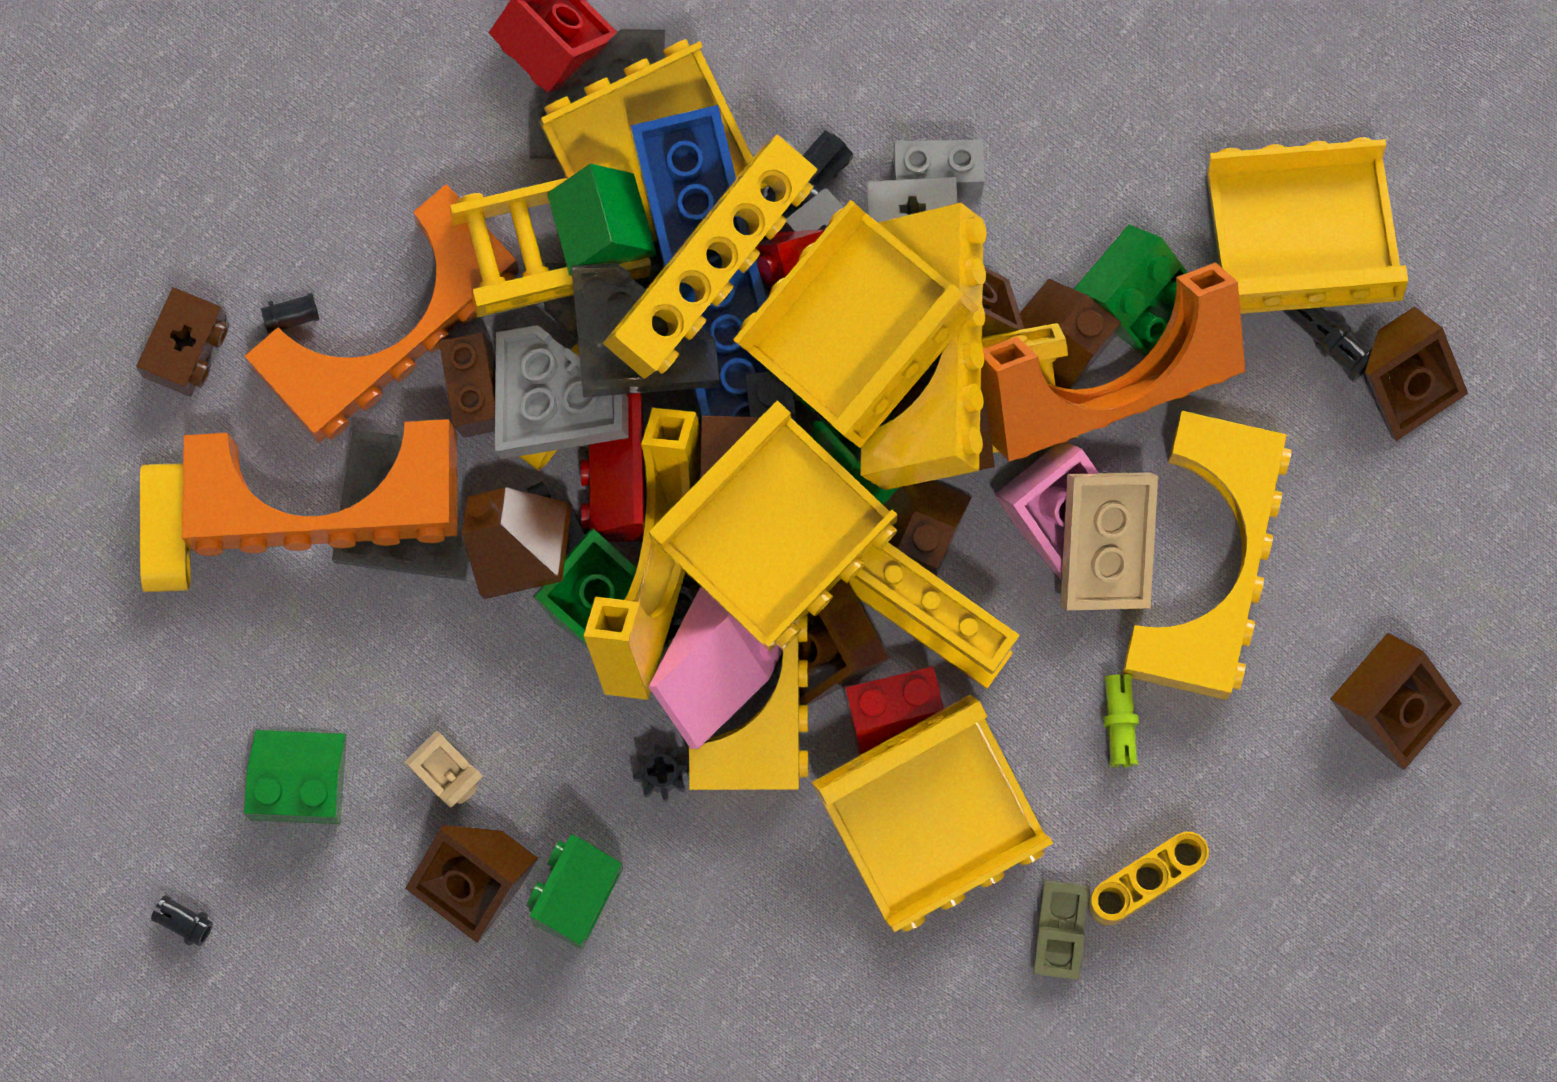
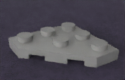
M538 325L496 332L495 452L501 459L629 438L628 397L621 388L601 376L591 365L570 349H566Z

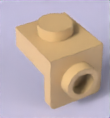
M435 731L404 762L450 808L456 803L462 804L476 792L478 788L476 783L483 776L438 731Z

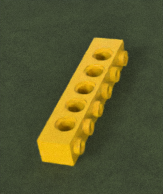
M778 134L767 141L602 344L643 379L655 371L661 374L666 372L680 354L674 348L681 339L686 337L688 340H691L707 321L702 316V313L710 303L717 307L733 289L734 286L728 281L737 270L744 273L760 255V252L755 247L765 236L771 240L786 223L787 219L782 214L791 203L797 207L811 192L814 186L808 181L818 169ZM761 183L769 185L774 190L775 202L768 201L762 196L760 191ZM734 216L741 217L747 222L749 227L748 235H743L735 229L733 224ZM707 249L714 250L720 255L722 259L721 269L709 264L706 257ZM680 283H686L693 288L695 302H688L683 299L679 292ZM653 316H658L667 323V336H661L654 331L652 327Z

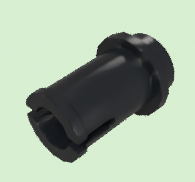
M312 293L278 304L268 301V306L260 308L268 334L278 327L283 330L319 320Z
M167 895L163 896L156 905V907L161 909L160 912L154 910L151 916V921L159 923L184 937V943L189 946L193 943L201 946L213 927V922L207 919L208 915L206 913L200 912L197 914L173 901Z

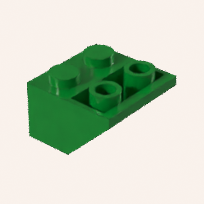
M1128 224L1074 289L1088 295L1121 322L1117 336L1142 356L1146 357L1161 338L1170 320L1176 299V277L1188 272L1162 237Z
M571 833L566 843L560 840L557 842L547 863L550 866L549 870L552 872L546 884L537 882L526 906L529 907V912H531L529 917L535 927L583 950L623 871V865L618 860Z

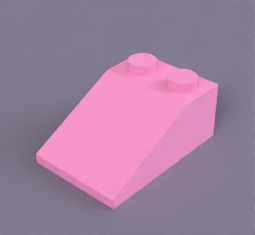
M1068 442L1056 444L994 494L1017 529L1061 582L1067 475L1099 474L1083 449Z
M700 587L648 687L691 749H699L770 679L783 649L776 645L770 652L767 651L720 604Z

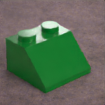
M255 730L246 775L244 814L250 821L341 825L347 735L339 733Z

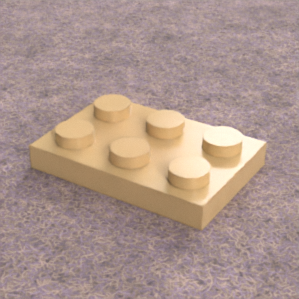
M1153 473L1067 475L1060 607L1067 611L1151 608L1158 490L1157 475Z

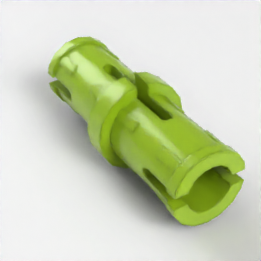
M1120 674L1104 677L1107 716L1103 717V727L1108 728L1109 767L1119 768V765H1122V768L1139 765L1135 726L1139 725V715L1134 714L1133 675L1124 674L1123 678H1120Z

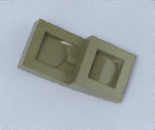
M1044 879L1034 974L1079 980L1085 939L1084 929L1090 891L1089 885Z

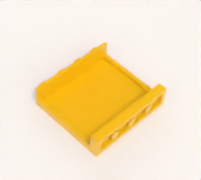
M687 39L679 41L663 50L666 58L651 65L647 58L642 59L624 68L626 77L612 84L608 77L585 87L584 91L587 96L573 103L570 102L568 96L544 107L547 115L539 120L542 130L566 178L573 176L590 163L595 165L612 163L613 167L624 164L626 172L634 173L653 242H656L657 238L631 136V125L718 105L736 178L753 158L701 52L703 47L701 41L693 45H689ZM761 183L760 190L768 187L769 185Z
M1360 137L1344 143L1328 144L1325 141H1313L1305 146L1293 147L1272 144L1262 149L1241 151L1238 148H1226L1217 153H1210L1206 176L1219 266L1238 282L1241 314L1403 301L1408 284L1406 265L1400 266L1383 156L1386 148V139L1372 140Z
M850 200L844 208L839 209L833 214L829 220L828 227L815 243L808 245L802 251L799 262L789 274L775 283L768 299L757 312L749 315L744 320L740 332L733 340L821 414L842 435L861 448L979 309V306Z
M777 400L649 531V535L669 557L770 652L776 645L784 649L799 634L801 629L797 626V623L808 612L816 616L833 598L829 591L840 579L848 583L858 574L865 565L861 558L872 546L880 550L891 540L897 532V529L893 527L897 522V513L893 509L889 511L803 430L791 418V413Z
M971 695L962 698L811 782L883 920L894 932L900 929L902 932L915 929L926 921L925 915L939 907L945 910L956 906L966 898L964 893L978 885L988 887L1004 878L1005 870L1018 863L1020 865H1027L1038 860L1045 853L1043 849L1053 844L1051 837L1043 832L985 720L988 716L982 704Z

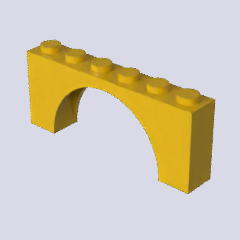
M960 202L878 222L979 306V309L942 351L934 375L921 395L899 416L878 427L861 447V476L884 490L979 471V453H981L983 448L980 433V410H982L984 404L981 391V368L984 365V353L981 347L982 326L985 322L982 291L986 280V271L983 264V243L986 241L987 231L984 219Z
M652 407L641 443L646 467L647 504L643 542L636 573L624 600L595 597L584 633V638L604 695L649 700L651 690L648 686L657 671L685 575V571L650 538L649 531L700 480L702 432L696 412Z
M1181 411L1177 420L1168 463L1183 467L1202 477L1227 502L1240 532V569L1231 592L1207 614L1193 621L1171 627L1135 625L1130 634L1121 676L1129 674L1133 675V679L1227 700L1231 695L1232 689L1240 690L1246 664L1238 662L1242 645L1250 646L1255 625L1254 620L1248 619L1251 602L1259 603L1264 583V577L1257 576L1260 559L1268 560L1273 541V535L1266 533L1269 517L1277 518L1282 499V492L1275 491L1278 474L1286 475L1291 457V449L1284 448L1287 434Z
M807 615L797 623V626L801 629L799 634L783 649L781 674L772 695L765 705L752 718L739 727L710 737L699 749H691L689 747V790L799 789L800 778H808V750H800V732H808V705H799V687H808V660H799V642H808Z

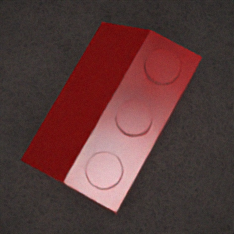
M641 391L625 392L628 397L629 438L589 444V459H581V486H590V503H581L582 530H590L592 528L608 542H643L645 528L644 454L641 446L644 437L643 404Z

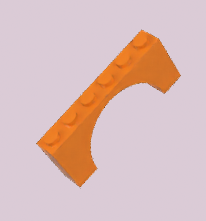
M447 184L413 212L416 224L425 234L433 249L436 261V281L427 311L417 326L406 337L393 346L371 355L334 357L303 347L288 337L278 327L244 356L249 367L318 443L322 442L326 437L332 440L339 436L348 427L350 422L347 419L360 408L366 411L375 405L383 396L381 390L394 379L400 382L411 374L417 366L415 361L427 350L430 353H434L440 349L439 341L449 339L450 334L448 332L460 322L467 324L476 318L472 302V289L480 288L479 283L482 282V277L468 224L452 225L450 205L457 204L459 197ZM487 228L500 277H504L506 281L517 279L515 276L519 272L517 260Z
M1216 262L1176 277L1177 290L1174 308L1168 325L1157 344L1129 372L1116 380L1098 387L1065 389L1047 383L1042 374L1038 356L1018 336L984 348L981 385L991 430L992 445L1009 462L1015 459H1022L1041 449L1065 443L1083 433L1107 427L1112 422L1133 414L1146 412L1154 406L1173 399L1183 398L1191 392L1212 384L1222 383L1230 377L1246 372L1238 282Z
M449 419L404 422V434L399 454L393 467L381 484L367 497L353 506L339 512L321 516H299L281 512L253 495L241 471L239 447L228 433L184 435L182 539L192 551H196L199 555L216 556L222 554L223 549L239 548L240 551L245 553H262L267 551V547L284 546L285 549L292 551H304L310 549L311 544L326 543L334 548H350L360 541H373L377 545L391 546L399 544L400 539L417 538L418 541L423 543H439L444 541L447 536H458L457 432Z

